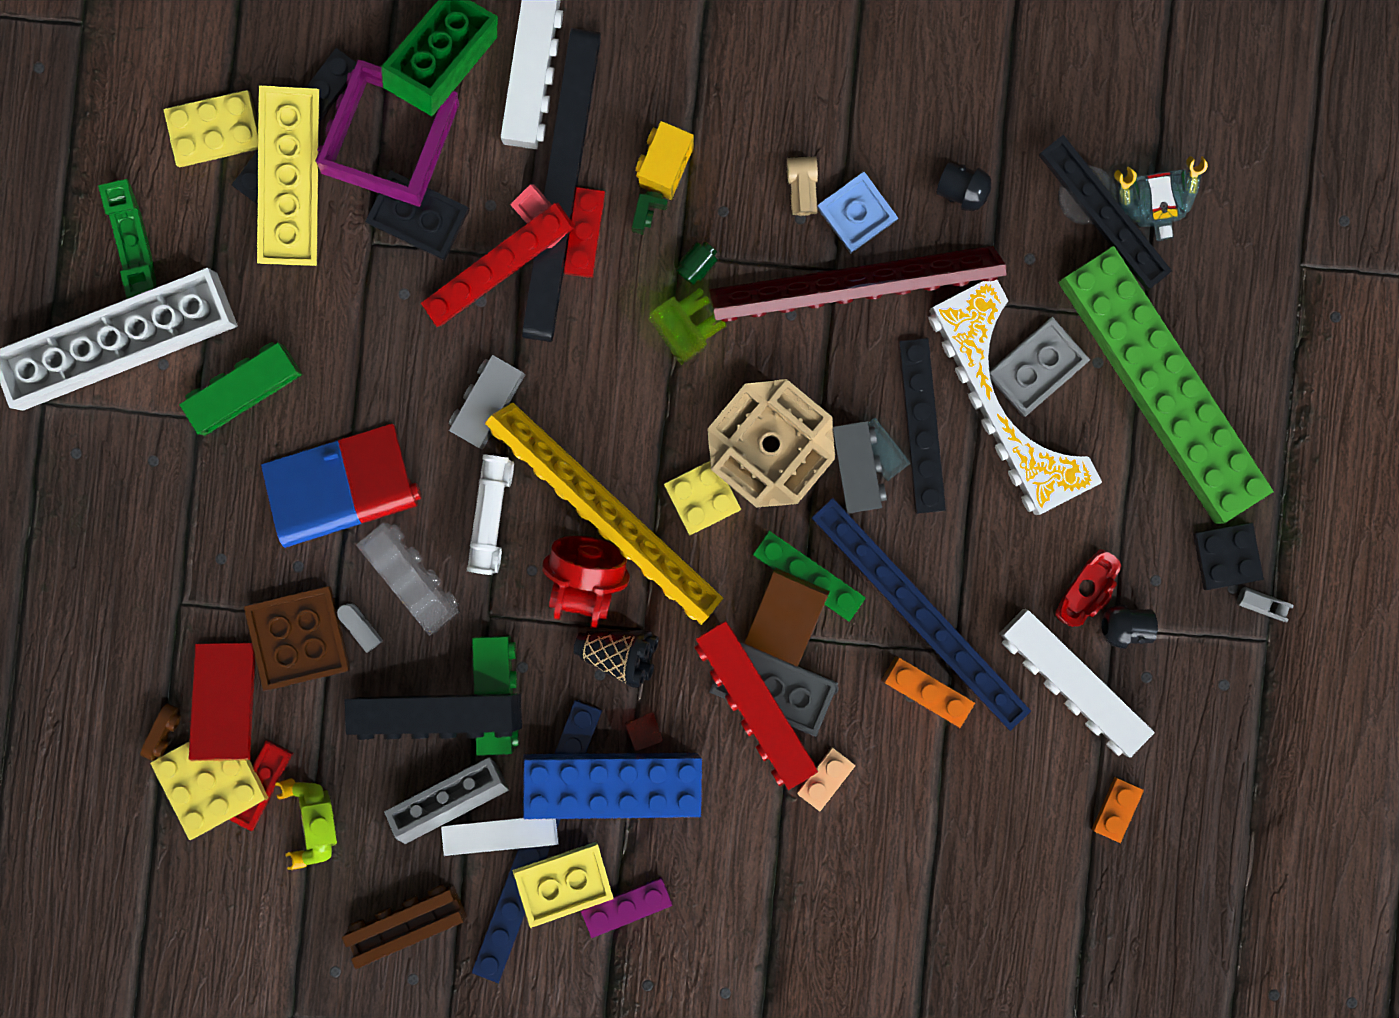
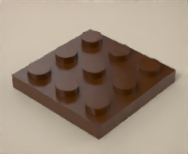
M331 586L244 606L263 691L351 670Z

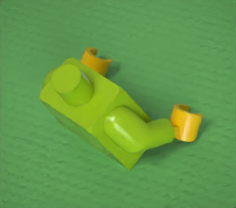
M292 778L275 783V786H280L282 789V793L277 795L278 799H284L293 795L299 799L306 851L286 853V857L290 856L292 858V866L287 867V869L305 868L307 865L327 861L332 856L331 846L337 844L328 791H323L319 784L295 782Z

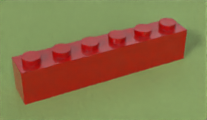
M727 620L722 621L696 637L698 645L694 646L702 661L708 659L714 668L710 671L711 676L718 687L722 684L725 686L729 693L725 698L733 711L739 709L744 719L740 723L748 736L754 734L760 744L755 747L764 761L768 759L771 761L775 768L771 773L778 785L785 784L789 791L818 773L816 765Z

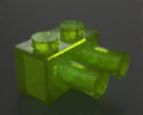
M698 288L680 302L673 296L649 313L648 319L681 365L702 352L707 346L706 340L727 327L726 323L721 320L712 325L718 321L715 320L714 313L696 326L691 322L689 316L710 303L706 295L702 297L704 291L701 288Z

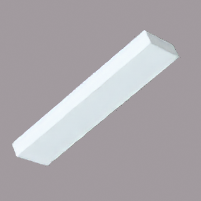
M516 818L441 827L444 856L558 844L556 819Z

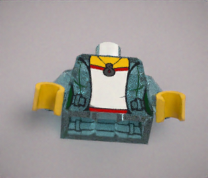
M1192 156L1187 158L1186 165L1190 169V172L1187 174L1186 169L1136 177L1135 171L1127 167L1128 174L1123 178L1119 170L1115 171L1114 177L1121 183L1118 186L1120 206L1132 221L1137 222L1139 227L1154 225L1156 241L1174 238L1172 222L1180 221L1190 211L1198 193L1201 180L1200 174L1204 173L1207 169V162L1203 156L1201 157L1200 164L1196 167H1193L1194 158Z

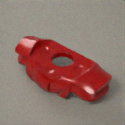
M1103 549L1098 550L1087 561L1062 597L1055 613L1056 617L1068 626L1079 627L1084 624L1089 616L1094 617L1099 610L1106 607L1117 585L1114 579L1121 570L1120 561L1111 553ZM1084 580H1091L1094 585L1093 592L1088 596H1083L1079 592V585Z

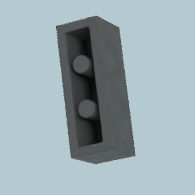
M868 421L833 427L847 514L882 508L881 501H887L884 483L878 484L877 473L882 472L880 456L873 455L872 444L877 443L875 426L869 427Z

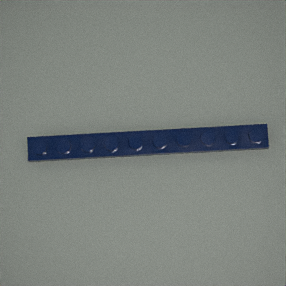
M833 498L812 517V520L1009 731L1031 712L1024 702Z
M575 700L555 754H586L602 709ZM556 819L557 828L561 819ZM551 845L518 849L472 974L499 984L525 916L512 870L546 859Z

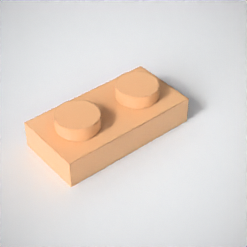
M833 747L829 749L816 766L818 773L808 778L797 791L800 797L818 811L823 809L855 767L854 763Z

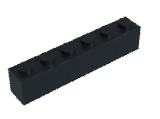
M521 693L374 696L345 699L346 735H357V740L374 739V734H384V739H400L402 734H411V739L429 738V733H439V738H455L457 733H466L467 738L484 737V732H494V736L497 738L511 737L512 732L522 729Z

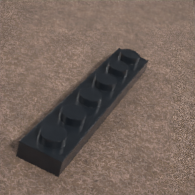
M335 48L306 86V88L319 89V123L336 102L339 95L348 86L346 84L347 75L352 72V69H355L357 64L337 48ZM258 150L232 183L233 187L256 204H258Z
M1064 135L1039 154V157L1110 246H1115L1130 271L1146 291L1172 272L1170 267Z
M929 338L899 341L916 514L946 511Z

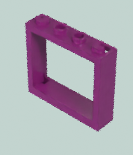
M358 59L355 69H352V72L347 75L346 84L348 86L345 93L340 94L338 97L336 116L334 120L330 119L327 124L325 143L317 149L318 156L316 162L319 170L323 175L420 207L459 107L458 93L453 91L438 109L408 187L335 163L366 84L370 83L383 88L382 68Z

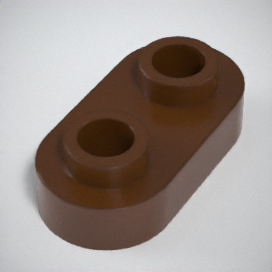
M169 703L162 708L141 749L140 755L153 761L156 757L161 758L169 744L166 742L170 731L174 732L181 721V716L178 715L179 708Z

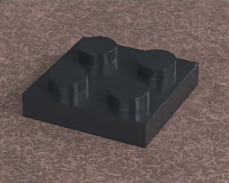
M1253 523L1193 533L1204 590L1264 580Z

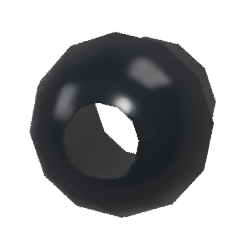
M949 162L941 176L936 194L949 199L950 202L962 204L961 210L975 211L980 209L988 199L991 191V178L980 167L973 171L966 168L965 165Z
M1119 604L1110 607L1103 614L1101 629L1103 637L1108 644L1126 649L1129 644L1153 643L1158 633V621L1156 614L1151 609H1128L1126 605Z

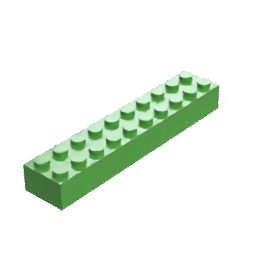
M1115 246L1058 282L1214 524L1228 522L1274 492Z

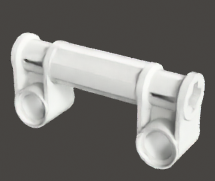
M483 455L481 479H479L470 542L471 549L466 571L493 575V573H498L500 568L502 548L497 547L496 544L504 488L511 486L514 461L505 457Z

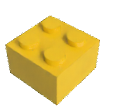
M661 121L658 129L652 128L647 140L649 145L647 155L641 154L635 171H637L636 177L639 179L641 188L660 193L664 198L672 200L694 149V135Z

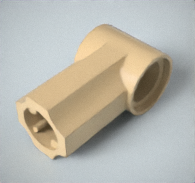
M816 156L787 158L788 184L791 185L792 215L806 216L817 214L816 182H818V167Z

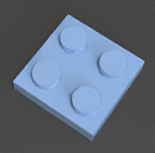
M865 172L817 205V209L850 254L898 219Z

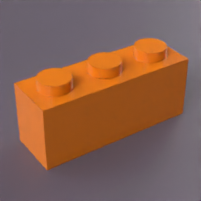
M895 656L881 679L887 685L961 728L975 705L973 701L898 656Z

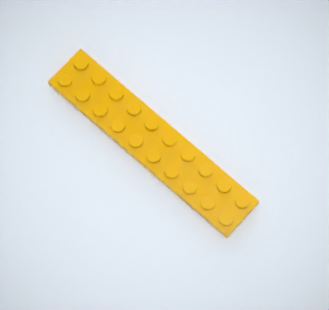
M511 403L488 418L485 424L490 428L493 436L503 440L511 447L513 454L517 458L525 460L540 479L546 480L553 486L560 498L568 500L583 519L589 520L595 525L603 538L611 540L626 559L632 560L637 564L646 578L654 580L669 599L679 603L689 618L697 620L702 624L723 600V597L519 407Z

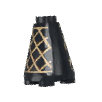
M643 630L580 632L574 644V654L580 656L581 660L633 688H639L644 680L649 681L652 677L654 664L650 662L652 653H655L657 650L659 637L653 635L650 631Z

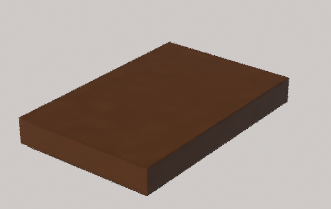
M775 568L744 644L798 667L830 591Z

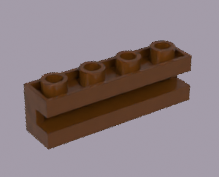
M444 884L438 885L428 891L429 895L424 898L418 899L417 896H413L401 902V908L392 911L389 907L374 914L376 919L366 923L364 919L348 925V931L342 936V940L346 948H351L354 955L351 961L355 970L463 923L467 915L454 885L445 888Z

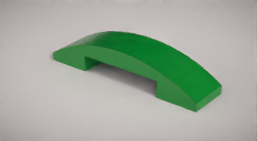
M124 179L98 185L105 214L110 217L123 271H120L127 299L157 288L148 237L129 180Z

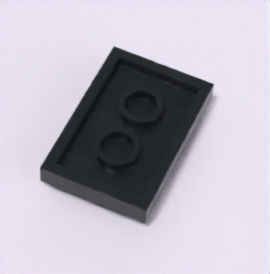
M391 170L386 180L407 187L411 181ZM429 188L425 192L420 207L379 193L365 222L445 261L470 209Z

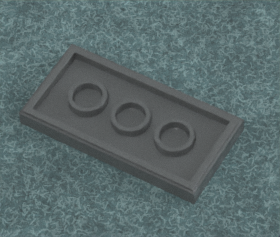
M741 643L790 725L816 737L838 682L799 666H794ZM713 681L709 693L726 699L725 696L729 693L725 686L722 684L718 687L716 682Z

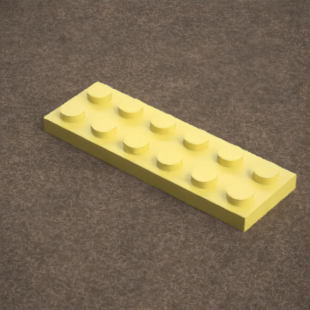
M259 86L258 264L317 266L318 165L316 158L319 147V89Z

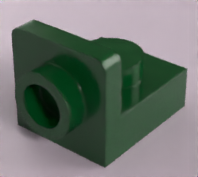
M647 191L646 195L639 194L632 225L633 233L644 235L645 227L651 228L654 211L649 210L650 207L667 210L668 200L663 199L662 194Z

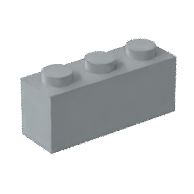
M494 355L491 356L490 360L485 359L477 372L480 375L475 385L470 384L463 396L466 402L461 410H455L449 420V424L452 425L449 430L450 432L482 450L492 435L490 428L485 422L492 414L509 405L525 377L522 371Z

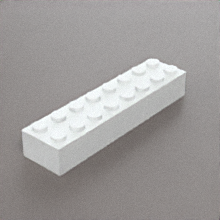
M206 268L1 348L0 384L9 408L23 411L236 328L238 325L218 274Z

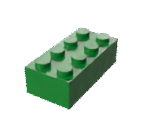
M438 0L381 66L383 88L426 114L433 116L497 39L498 16L471 0Z

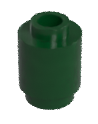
M705 241L702 244L695 242L679 261L680 266L676 271L692 285L697 281L701 282L717 263L718 259L715 257L717 251Z

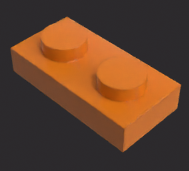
M1114 777L1091 830L1121 843L1144 790Z

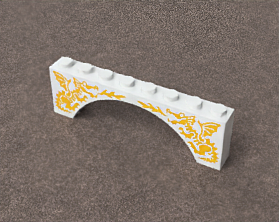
M998 280L983 281L932 307L929 310L931 316L928 318L934 331H940L945 340L942 342L943 349L949 358L953 356L958 366L955 368L959 380L962 383H967L971 391L968 396L975 409L980 408L984 419L981 421L986 432L989 435H994L998 443L995 445V449L1002 461L1006 459L1011 468L1008 471L1009 477L1015 486H1020L1024 494L1021 499L1028 512L1033 511L1034 515H1040L1101 484L1102 481L1089 457L1064 455L1038 445L1022 434L1001 408L990 379L988 354L993 328L1008 299Z

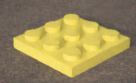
M189 741L150 763L189 841L269 798L260 779L254 772L250 760L190 761L188 760Z

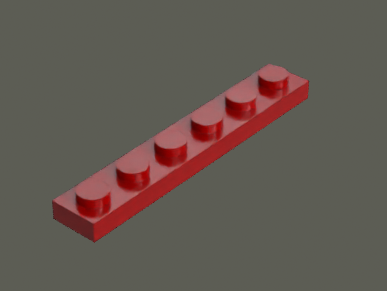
M554 203L424 300L421 305L436 327L442 326L575 228L561 205Z

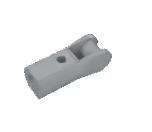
M1243 587L1237 598V605L1287 623L1289 619L1286 617L1289 608L1293 609L1294 606L1248 587ZM1273 602L1278 604L1275 614L1269 612Z
M349 603L338 609L337 616L339 620L350 630V633L366 653L383 641L368 620H365L364 615L355 604Z

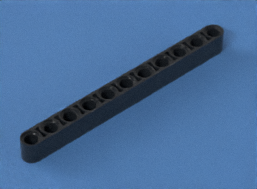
M571 28L544 193V196L552 205L554 203L561 205L570 220H572L576 187H578L601 40L600 32ZM570 231L553 248H546L534 257L523 324V338L545 342L553 341Z

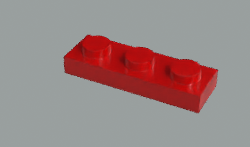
M576 187L571 220L575 228L569 234L564 274L593 278L605 191Z

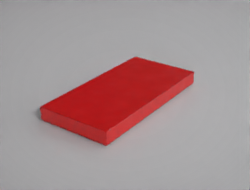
M252 643L195 645L188 760H250L255 653Z

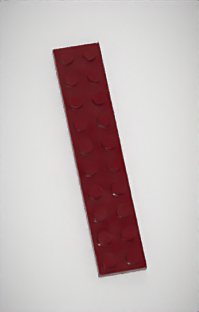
M994 246L721 287L709 289L715 320L730 322L740 316L762 317L767 312L779 311L781 313H788L796 308L805 306L808 308H820L825 303L831 302L847 304L857 298L878 299L883 294L889 293L905 295L915 289L936 290L941 285L963 286L967 285L969 281L974 280L994 281L999 276H1006L1007 274L1006 264Z

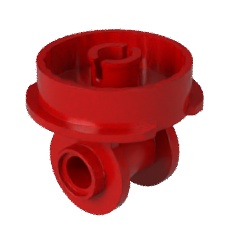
M567 536L553 542L551 554L543 560L542 570L554 582L549 607L555 608L554 619L560 620L563 611L579 613L580 615L592 617L591 627L593 628L598 627L600 618L607 619L612 593L626 588L630 579L629 572L626 569L627 559L620 553L616 545L586 536Z

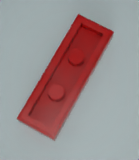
M270 740L265 741L252 767L269 798L229 819L230 821L249 831L254 830L276 788L275 783L281 779L294 754L293 752Z

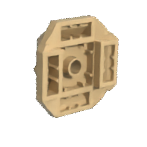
M787 379L744 384L707 429L711 470L756 508L798 504L835 459L832 416ZM769 436L776 438L779 442L778 450L772 453L767 452L762 445L763 440Z

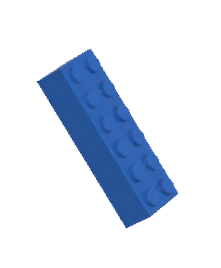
M698 753L523 754L524 819L701 817L702 758Z

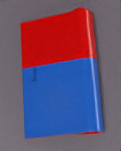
M393 423L261 464L275 529L279 541L284 548L417 507L418 500L422 499L418 484H412L407 475Z

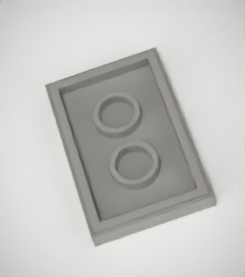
M1051 317L989 371L990 379L1023 417H1026L1088 363L1090 359L1058 322Z

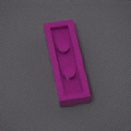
M660 877L615 895L612 900L583 909L581 913L591 938H594L673 906L664 880Z

